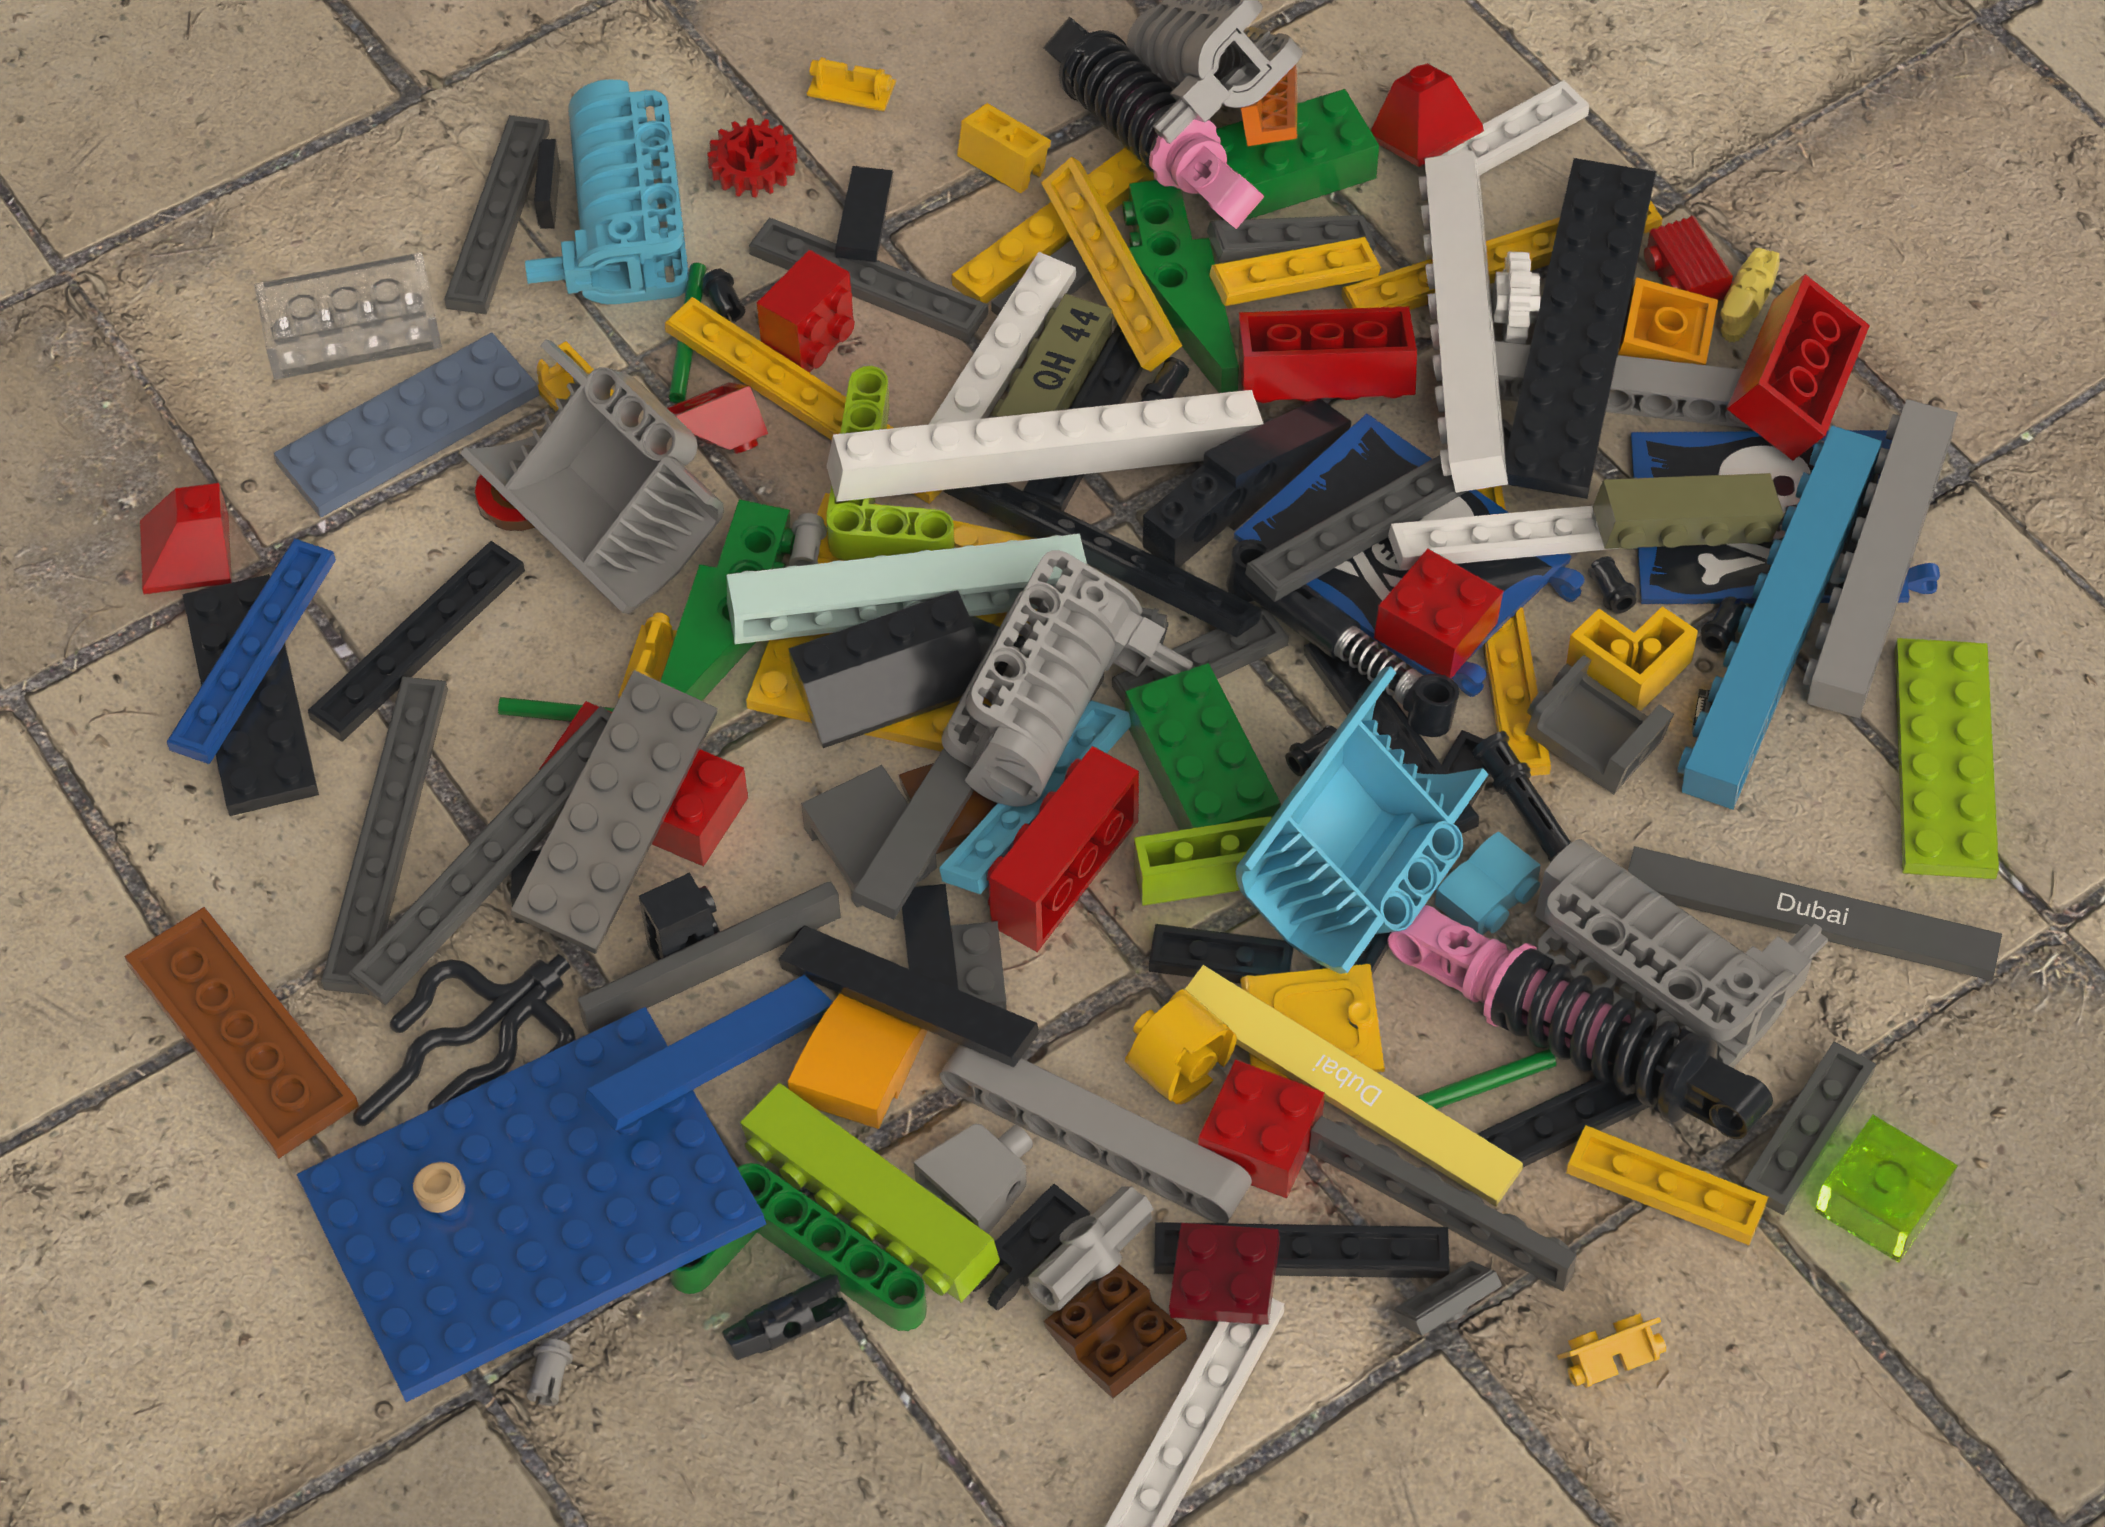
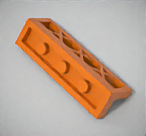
M1296 64L1262 99L1252 105L1240 107L1247 146L1297 139Z

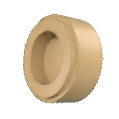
M436 1162L425 1166L418 1172L413 1182V1190L422 1208L430 1212L441 1213L459 1204L465 1193V1184L459 1170L454 1165L446 1162Z

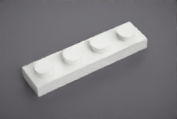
M1563 80L1484 123V131L1440 156L1474 150L1478 172L1481 175L1587 117L1589 104Z

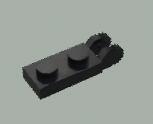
M1053 1184L995 1241L1000 1262L976 1286L973 1292L980 1290L981 1287L989 1282L1000 1266L1009 1274L992 1290L987 1302L995 1310L1002 1309L1017 1294L1021 1285L1026 1286L1030 1282L1028 1277L1062 1245L1059 1239L1061 1233L1073 1222L1089 1216L1090 1211L1056 1184Z

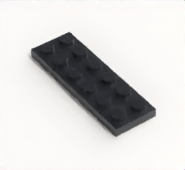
M269 574L182 594L201 686L269 580ZM285 643L216 753L229 816L319 795Z

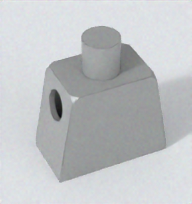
M973 1124L919 1157L914 1162L915 1181L989 1234L1027 1185L1026 1166L1020 1158L1033 1147V1142L1029 1135L1018 1125H1013L997 1139L982 1124Z

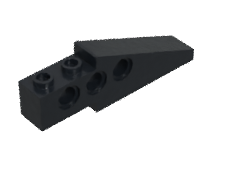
M1318 398L1204 453L1203 465L1143 515V548L1152 555L1178 568L1181 567L1227 526L1235 531L1351 428V420Z

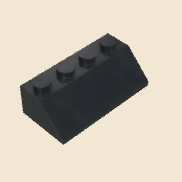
M958 590L788 649L794 681L823 748L960 701L983 659L975 627Z

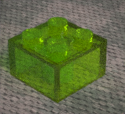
M1872 1115L1822 1184L1815 1212L1900 1263L1949 1193L1958 1165L1877 1116Z

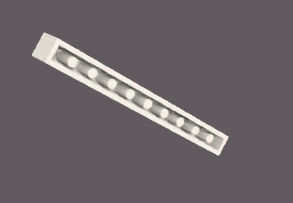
M1472 150L1425 158L1426 176L1419 177V186L1422 201H1428V205L1421 206L1424 229L1431 231V234L1423 235L1426 258L1427 260L1433 259V263L1426 264V275L1429 289H1435V293L1428 294L1431 319H1438V324L1430 325L1433 348L1434 350L1440 349L1439 355H1433L1436 381L1442 380L1443 382L1442 386L1435 387L1438 411L1445 412V417L1438 418L1441 444L1447 443L1448 449L1440 450L1444 476L1452 475L1455 492L1508 485L1481 183L1475 152Z
M1252 390L835 434L832 437L827 470L836 502L1198 462L1203 461L1206 451L1263 425V421Z

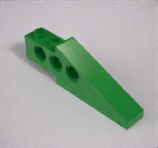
M1157 180L1129 183V201H1123L1122 208L1125 226H1133L1134 232L1129 233V250L1180 340L1182 348L1219 393L1238 391L1239 365L1226 309L1209 276L1211 266L1215 265L1210 239H1192L1181 188L1177 189L1174 186L1165 187Z
M739 499L717 568L699 564L660 681L661 683L703 701L756 643L735 644L727 605V574L786 568V564L782 563L784 554H792L795 539L792 528H790L789 509Z

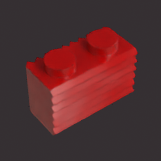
M1691 215L1688 219L1683 218L1680 222L1676 220L1673 224L1661 225L1657 229L1653 227L1649 231L1647 247L1644 249V259L1650 271H1657L1663 285L1717 299L1718 301L1724 300L1732 284L1733 275L1694 216Z

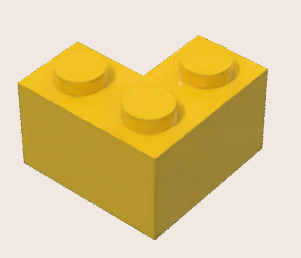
M1662 606L1634 633L1598 608L1570 635L1566 664L1573 667L1585 655L1591 659L1587 670L1588 676L1639 711H1642L1692 662L1698 630Z

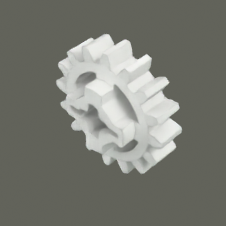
M1507 252L1505 269H1503V272H1496L1492 294L1493 322L1502 323L1503 342L1525 344L1528 337L1529 324H1536L1538 311L1540 310L1539 273L1530 272L1531 259H1529V252Z

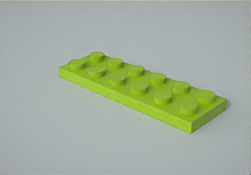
M1897 638L1895 645L1903 874L1996 879L1999 871L1988 643Z

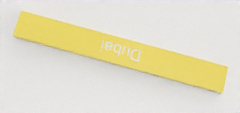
M1203 965L1185 988L1228 1025L1237 1036L1236 1045L1290 1079L1325 1092L1324 1100L1495 1207L1522 1171L1523 1163L1206 966Z

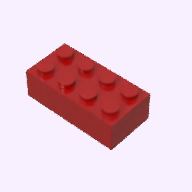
M1804 274L1773 300L1727 410L1792 461L1826 436L1870 325L1813 279Z
M1409 306L1239 312V364L1242 391L1252 390L1255 401L1258 403L1289 399L1309 402L1318 398L1355 400L1360 397L1375 396L1395 399L1404 395H1416L1417 347Z
M585 701L539 770L592 716L599 706ZM699 749L652 845L704 867L748 799L744 767Z
M1094 746L1089 749L1082 759L1077 758L1071 763L1063 784L1056 792L1052 790L1045 796L1037 817L1031 824L1025 823L1019 829L1015 836L1013 847L1005 857L999 856L988 871L987 881H989L990 893L988 905L990 906L991 922L998 921L1000 932L1038 953L1139 822L1138 770Z

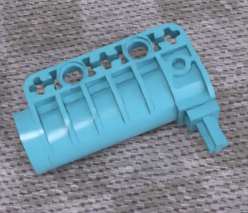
M608 79L590 83L579 89L573 95L568 105L580 230H575V242L574 240L561 242V257L526 260L527 282L531 284L565 280L568 294L582 291L585 298L602 304H624L678 297L686 292L689 272L667 98L661 92L655 90L630 92L628 82L623 80ZM654 106L655 121L647 122L646 107ZM660 159L661 166H653V160ZM662 179L663 183L654 184V180ZM666 203V208L658 209V204ZM667 221L668 227L660 228V222ZM673 265L675 281L666 282L665 266Z

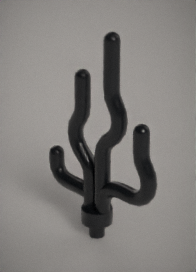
M557 954L549 963L537 960L522 976L507 984H498L490 981L475 967L465 961L450 959L438 962L430 967L420 978L412 1000L390 1020L392 1031L403 1033L423 1016L432 1005L437 987L446 979H459L476 994L493 1002L465 1026L428 1030L417 1037L407 1049L402 1067L355 1110L353 1113L355 1124L358 1126L368 1125L411 1086L419 1076L424 1059L430 1051L442 1046L471 1044L483 1037L500 1020L502 1022L498 1035L499 1049L495 1058L487 1064L469 1068L457 1076L429 1102L428 1111L470 1091L474 1087L481 1086L506 1074L515 1062L518 1049V1030L530 1016L535 1017L557 1037L556 1045L548 1053L575 1041V1031L568 1021L546 1003L564 986L560 977L571 968L567 960L560 954Z

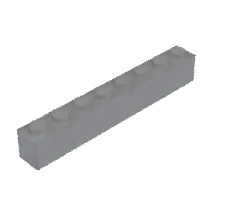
M1906 399L1901 416L1892 414L1886 434V439L1892 440L1890 449L1881 448L1874 473L1881 475L1878 484L1870 482L1868 485L1863 507L1869 509L1866 518L1858 516L1851 542L1857 543L1855 553L1846 551L1839 577L1846 579L1843 589L1834 587L1827 612L1834 614L1831 624L1822 623L1815 648L1822 650L1819 660L1810 658L1803 681L1804 685L1811 686L1807 704L1860 719L1952 439L1957 412Z

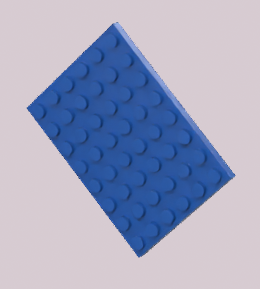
M646 1007L297 1173V1177L405 1402L415 1399L766 1225L760 1207L693 1090L617 1131L585 1101L586 1091L591 1086L668 1046ZM436 1162H446L454 1165L459 1170L465 1184V1193L459 1204L441 1213L430 1212L422 1208L413 1190V1182L418 1172L425 1166Z

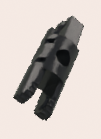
M829 1274L754 1309L745 1318L723 1330L722 1334L732 1356L736 1360H740L756 1353L760 1354L774 1350L848 1314L849 1308L846 1300H843V1297L839 1298L837 1296L841 1288L838 1276Z

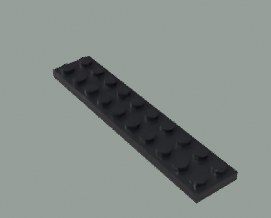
M1573 158L1505 457L1508 485L1588 499L1656 171Z

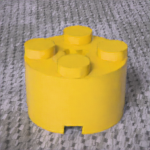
M1181 989L1156 1013L1153 1010H1148L1136 1021L1133 1032L1137 1037L1125 1057V1063L1170 1102L1173 1101L1177 1105H1181L1194 1099L1214 1081L1208 1073L1217 1062L1223 1068L1225 1067L1234 1051L1237 1036L1228 1025L1186 989Z

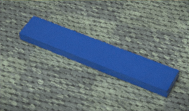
M294 538L168 738L167 745L169 751L207 764L211 763L335 563L334 551Z
M803 975L591 1086L586 1091L585 1101L617 1131L818 1023L833 1001L809 978Z

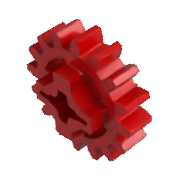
M748 118L746 126H740L736 121L731 122L732 131L728 132L727 130L720 129L718 130L719 140H710V152H707L712 179L713 181L720 180L721 189L724 191L732 186L735 187L736 196L740 197L745 190H750L752 197L755 198L761 189H765L767 193L773 194L774 184L785 187L787 185L786 175L794 176L796 173L795 163L798 162L793 136L791 134L784 135L782 125L771 129L768 119H765L760 125H754L752 118Z

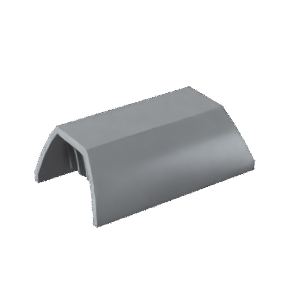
M545 339L541 347L574 379L575 384L569 383L567 385L571 395L566 400L557 398L555 402L559 409L554 415L545 414L544 419L547 423L541 430L534 429L532 431L534 436L499 446L474 449L465 447L460 454L622 613L630 614L682 570L722 519L724 513L723 503L685 467L694 459L697 453V440L692 431L636 378L606 367L594 369L588 375L555 343ZM615 383V391L610 397V390ZM643 410V412H644V414H643V419H642L641 423L639 424V423H638V418H639V415H640L641 411ZM672 437V445L669 451H667V442Z

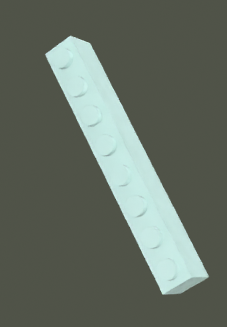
M1080 534L1054 535L1047 538L1021 541L1011 540L995 544L967 545L960 548L934 551L924 550L917 553L891 556L880 555L865 559L837 560L830 563L727 574V605L735 644L835 633L957 590L970 617L1005 613L1009 611L1018 594L1024 590L1036 566L1047 552L1060 550L1087 564ZM1055 566L1047 584L1054 587L1063 570ZM1030 604L1033 609H1038L1036 605Z

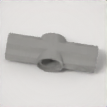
M1123 1186L1093 1215L1080 1218L1069 1225L1060 1235L1059 1239L1062 1245L1028 1277L1030 1282L1027 1288L1034 1299L1046 1306L1048 1310H1060L1089 1281L1097 1280L1114 1270L1122 1260L1119 1251L1152 1220L1151 1211L1153 1207L1147 1197L1137 1192L1132 1186Z

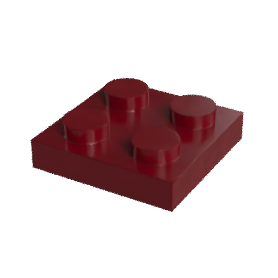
M1181 1223L1169 1302L1170 1318L1269 1325L1280 1244L1279 1229Z

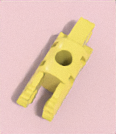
M1755 248L1739 269L1724 297L1723 308L1720 311L1722 320H1724L1721 332L1725 341L1735 343V341L1743 338L1753 319L1759 315L1774 286L1780 265L1778 252Z

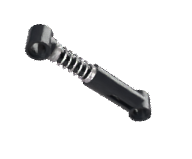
M1254 539L1240 541L1233 547L1226 581L1229 593L1247 602H1257L1332 659L1340 658L1342 661H1349V665L1352 668H1358L1359 673L1362 675L1367 674L1370 681L1376 678L1382 668L1391 666L1396 671V674L1387 685L1386 692L1388 695H1395L1396 701L1401 703L1403 708L1409 712L1407 718L1409 726L1416 733L1426 737H1440L1448 733L1452 726L1460 692L1458 685L1451 678L1436 673L1423 676L1414 669L1407 671L1405 669V662L1396 663V655L1388 657L1387 649L1379 650L1377 641L1368 642L1369 636L1364 635L1358 621L1307 584L1274 602L1245 574L1249 562L1271 551L1272 548L1268 544Z

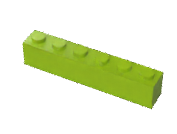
M780 1082L740 1122L747 1140L744 1144L745 1148L757 1161L762 1164L770 1161L779 1168L781 1176L797 1190L805 1187L814 1194L815 1200L821 1207L834 1216L840 1213L850 1221V1225L854 1230L871 1242L875 1239L886 1247V1252L907 1267L912 1266L920 1272L923 1281L935 1293L943 1296L947 1292L962 1303L1000 1262L992 1236Z

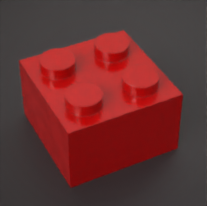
M809 249L757 302L761 342L809 373L814 368L821 367L831 350L840 341L844 342L847 340L855 326L850 272Z
M1427 548L1380 603L1374 638L1432 672L1452 679L1498 623L1503 590Z
M1235 1059L1198 1137V1145L1240 1165L1251 1176L1252 1186L1287 1199L1309 1152L1311 1129L1320 1116H1323L1325 1092Z

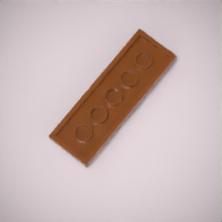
M205 907L124 956L128 967L278 1159L359 1107L353 1092Z

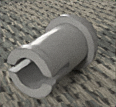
M804 513L792 525L795 539L789 562L790 566L818 564L820 543L827 534V527L822 517L813 513Z
M545 1338L542 1339L541 1345L534 1349L533 1354L537 1361L530 1388L527 1391V1399L535 1402L537 1396H540L538 1400L540 1405L554 1406L558 1404V1396L566 1365H570L573 1361V1356L569 1353L571 1346L568 1343L558 1339Z

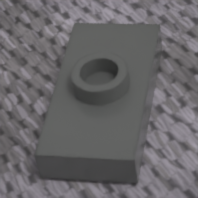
M1469 1261L1395 1307L1396 1309L1393 1312L1400 1326L1423 1336L1444 1322L1461 1318L1467 1313L1469 1306L1500 1288L1502 1284L1496 1271Z

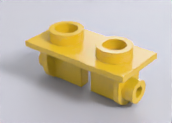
M821 57L819 61L812 60L810 64L809 74L814 77L807 96L885 111L896 80L892 79L891 75L885 74L884 69L876 70L855 65L853 71H850L846 63L831 61Z
M654 613L652 617L646 620L645 625H641L618 698L623 693L634 670L659 682L661 681L677 630H672V626L669 623L670 618L666 614Z
M1641 1313L1612 1323L1616 1332L1599 1339L1596 1330L1575 1337L1568 1340L1571 1350L1557 1355V1358L1560 1360L1571 1357L1574 1366L1568 1368L1569 1378L1575 1387L1582 1384L1585 1388L1619 1374L1612 1358L1614 1355L1619 1354L1625 1371L1651 1361H1657L1660 1359V1354L1666 1352V1345L1661 1334L1653 1335L1650 1326L1661 1322L1660 1317L1643 1321Z

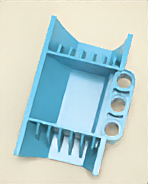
M1391 666L1381 669L1236 868V878L1241 893L1279 935L1302 954L1338 974L1349 972L1375 934L1402 931L1412 924L1460 856L1463 849V838L1459 828L1454 823L1489 775L1483 768L1451 774L1417 773L1418 766L1416 764H1403L1405 752L1402 749L1391 750V737L1389 735H1379L1377 732L1378 723L1376 720H1372L1376 700L1396 674V671Z

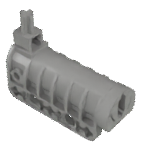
M1052 550L1042 557L1024 590L1018 594L943 731L942 744L946 752L952 757L971 767L965 781L976 792L989 800L1003 805L1027 806L1040 798L1105 670L1108 671L1113 663L1137 677L1146 665L1168 677L1191 669L1193 662L1159 643L1166 629L1141 616L1143 612L1142 607L1127 588L1070 554L1060 550ZM1056 566L1063 571L1053 587L1047 584V581L1053 572V568ZM1031 603L1038 607L1037 611L1032 608ZM1019 634L1026 640L1022 648L1013 646ZM1000 661L1008 663L1003 676L995 669ZM984 697L992 704L990 708L982 704ZM968 722L975 727L965 745L958 741Z
M1582 839L1575 840L1566 846L1546 868L1535 914L1536 917L1550 926L1539 939L1537 950L1554 959L1551 968L1557 964H1564L1570 968L1571 964L1576 967L1575 970L1570 968L1571 981L1589 970H1597L1603 973L1608 981L1602 985H1593L1592 993L1600 987H1608L1612 991H1614L1615 986L1620 987L1618 994L1614 992L1613 1005L1622 998L1636 1000L1641 1005L1640 1009L1636 1008L1635 1017L1643 1010H1652L1658 1018L1657 1028L1666 1021H1673L1677 1023L1681 1030L1685 1028L1701 1037H1708L1716 1041L1718 1046L1717 1060L1732 1068L1771 1028L1785 1008L1786 1001L1806 982L1812 958L1828 942V938L1821 934L1822 928L1819 925L1814 924L1811 927L1805 924L1788 943L1777 936L1762 952L1752 946L1744 953ZM1561 947L1566 950L1565 956L1559 954L1554 957L1549 954L1550 949L1556 951Z

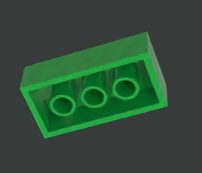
M1346 89L1297 103V139L1247 146L1243 121L1216 129L1217 135L1220 137L1221 146L1226 152V163L1265 196L1246 219H1252L1377 179L1379 144Z
M1209 663L1125 691V711L1129 712L1131 721L1129 731L1178 830L1269 816L1272 818L1281 807V802Z

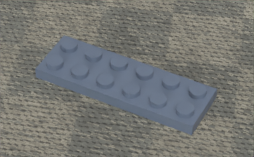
M491 332L274 452L275 461L318 516L322 518L539 396L538 384Z

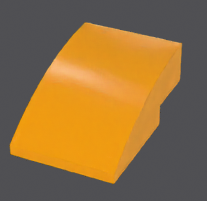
M1636 277L1631 291L1618 355L1706 365L1718 300Z
M839 994L817 1024L787 1082L788 1089L817 1110L879 1129L892 1099H898L927 1030Z

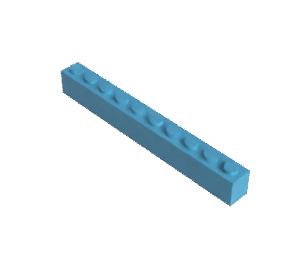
M1832 425L1826 440H1819L1815 444L1810 459V465H1813L1814 468L1811 474L1805 472L1802 474L1796 491V498L1800 499L1797 507H1788L1781 531L1786 532L1782 541L1774 540L1767 559V564L1772 565L1768 575L1760 573L1755 584L1752 598L1757 599L1754 608L1746 607L1744 609L1738 626V632L1742 633L1739 643L1731 641L1723 662V667L1727 668L1724 678L1716 676L1708 696V702L1712 703L1709 713L1701 711L1696 721L1693 737L1698 739L1694 748L1686 746L1681 756L1677 772L1684 774L1682 793L1734 810L1862 505L1868 485L1875 474L1874 470L1882 445L1881 440Z

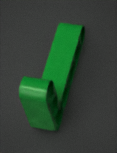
M747 1163L739 1166L737 1169L750 1191L758 1190L762 1192L754 1197L764 1215L766 1225L696 1259L699 1263L695 1266H681L669 1272L671 1283L678 1291L685 1294L701 1292L713 1282L751 1238L758 1233L822 1278L829 1274L837 1275L841 1286L840 1292L891 1328L898 1331H910L920 1326L926 1318L925 1285L922 1278L916 1272L769 1169L757 1163ZM789 1216L800 1218L797 1222L792 1224H784L780 1222L782 1219ZM824 1243H834L838 1245L834 1249L828 1251L818 1249V1247ZM864 1269H871L876 1272L866 1278L855 1275ZM901 1296H909L915 1299L905 1305L893 1302Z

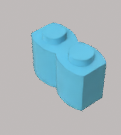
M1497 832L1489 837L1467 861L1459 865L1439 885L1436 891L1435 906L1452 920L1471 927L1481 935H1484L1487 931L1495 933L1506 922L1510 913L1508 909L1515 906L1518 902L1522 904L1527 903L1536 894L1540 887L1538 879L1541 865L1502 833Z

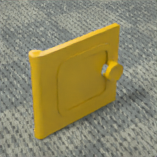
M1371 964L1354 965L1348 973L1338 974L1325 968L1258 976L1248 975L1240 979L1241 989L1375 1072H1385ZM1349 1020H1350L1353 1024L1357 1025V1028L1353 1027V1026L1349 1023ZM1249 1053L1250 1065L1290 1079Z

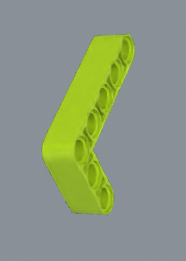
M863 366L851 374L840 434L887 429L890 411L888 377L879 367ZM831 485L826 520L829 550L836 558L847 561L873 558L880 555L891 556L917 553L924 550L934 551L955 548L953 519L946 512L937 509L875 504V498L836 502Z

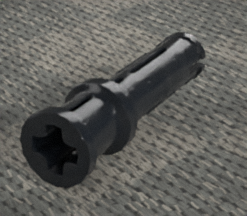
M1505 731L1497 732L1480 742L1471 754L1475 761L1483 763L1493 778L1492 786L1495 791L1508 796L1551 863L1572 842L1529 780L1531 776L1530 767L1527 763L1519 761L1508 744L1510 739Z

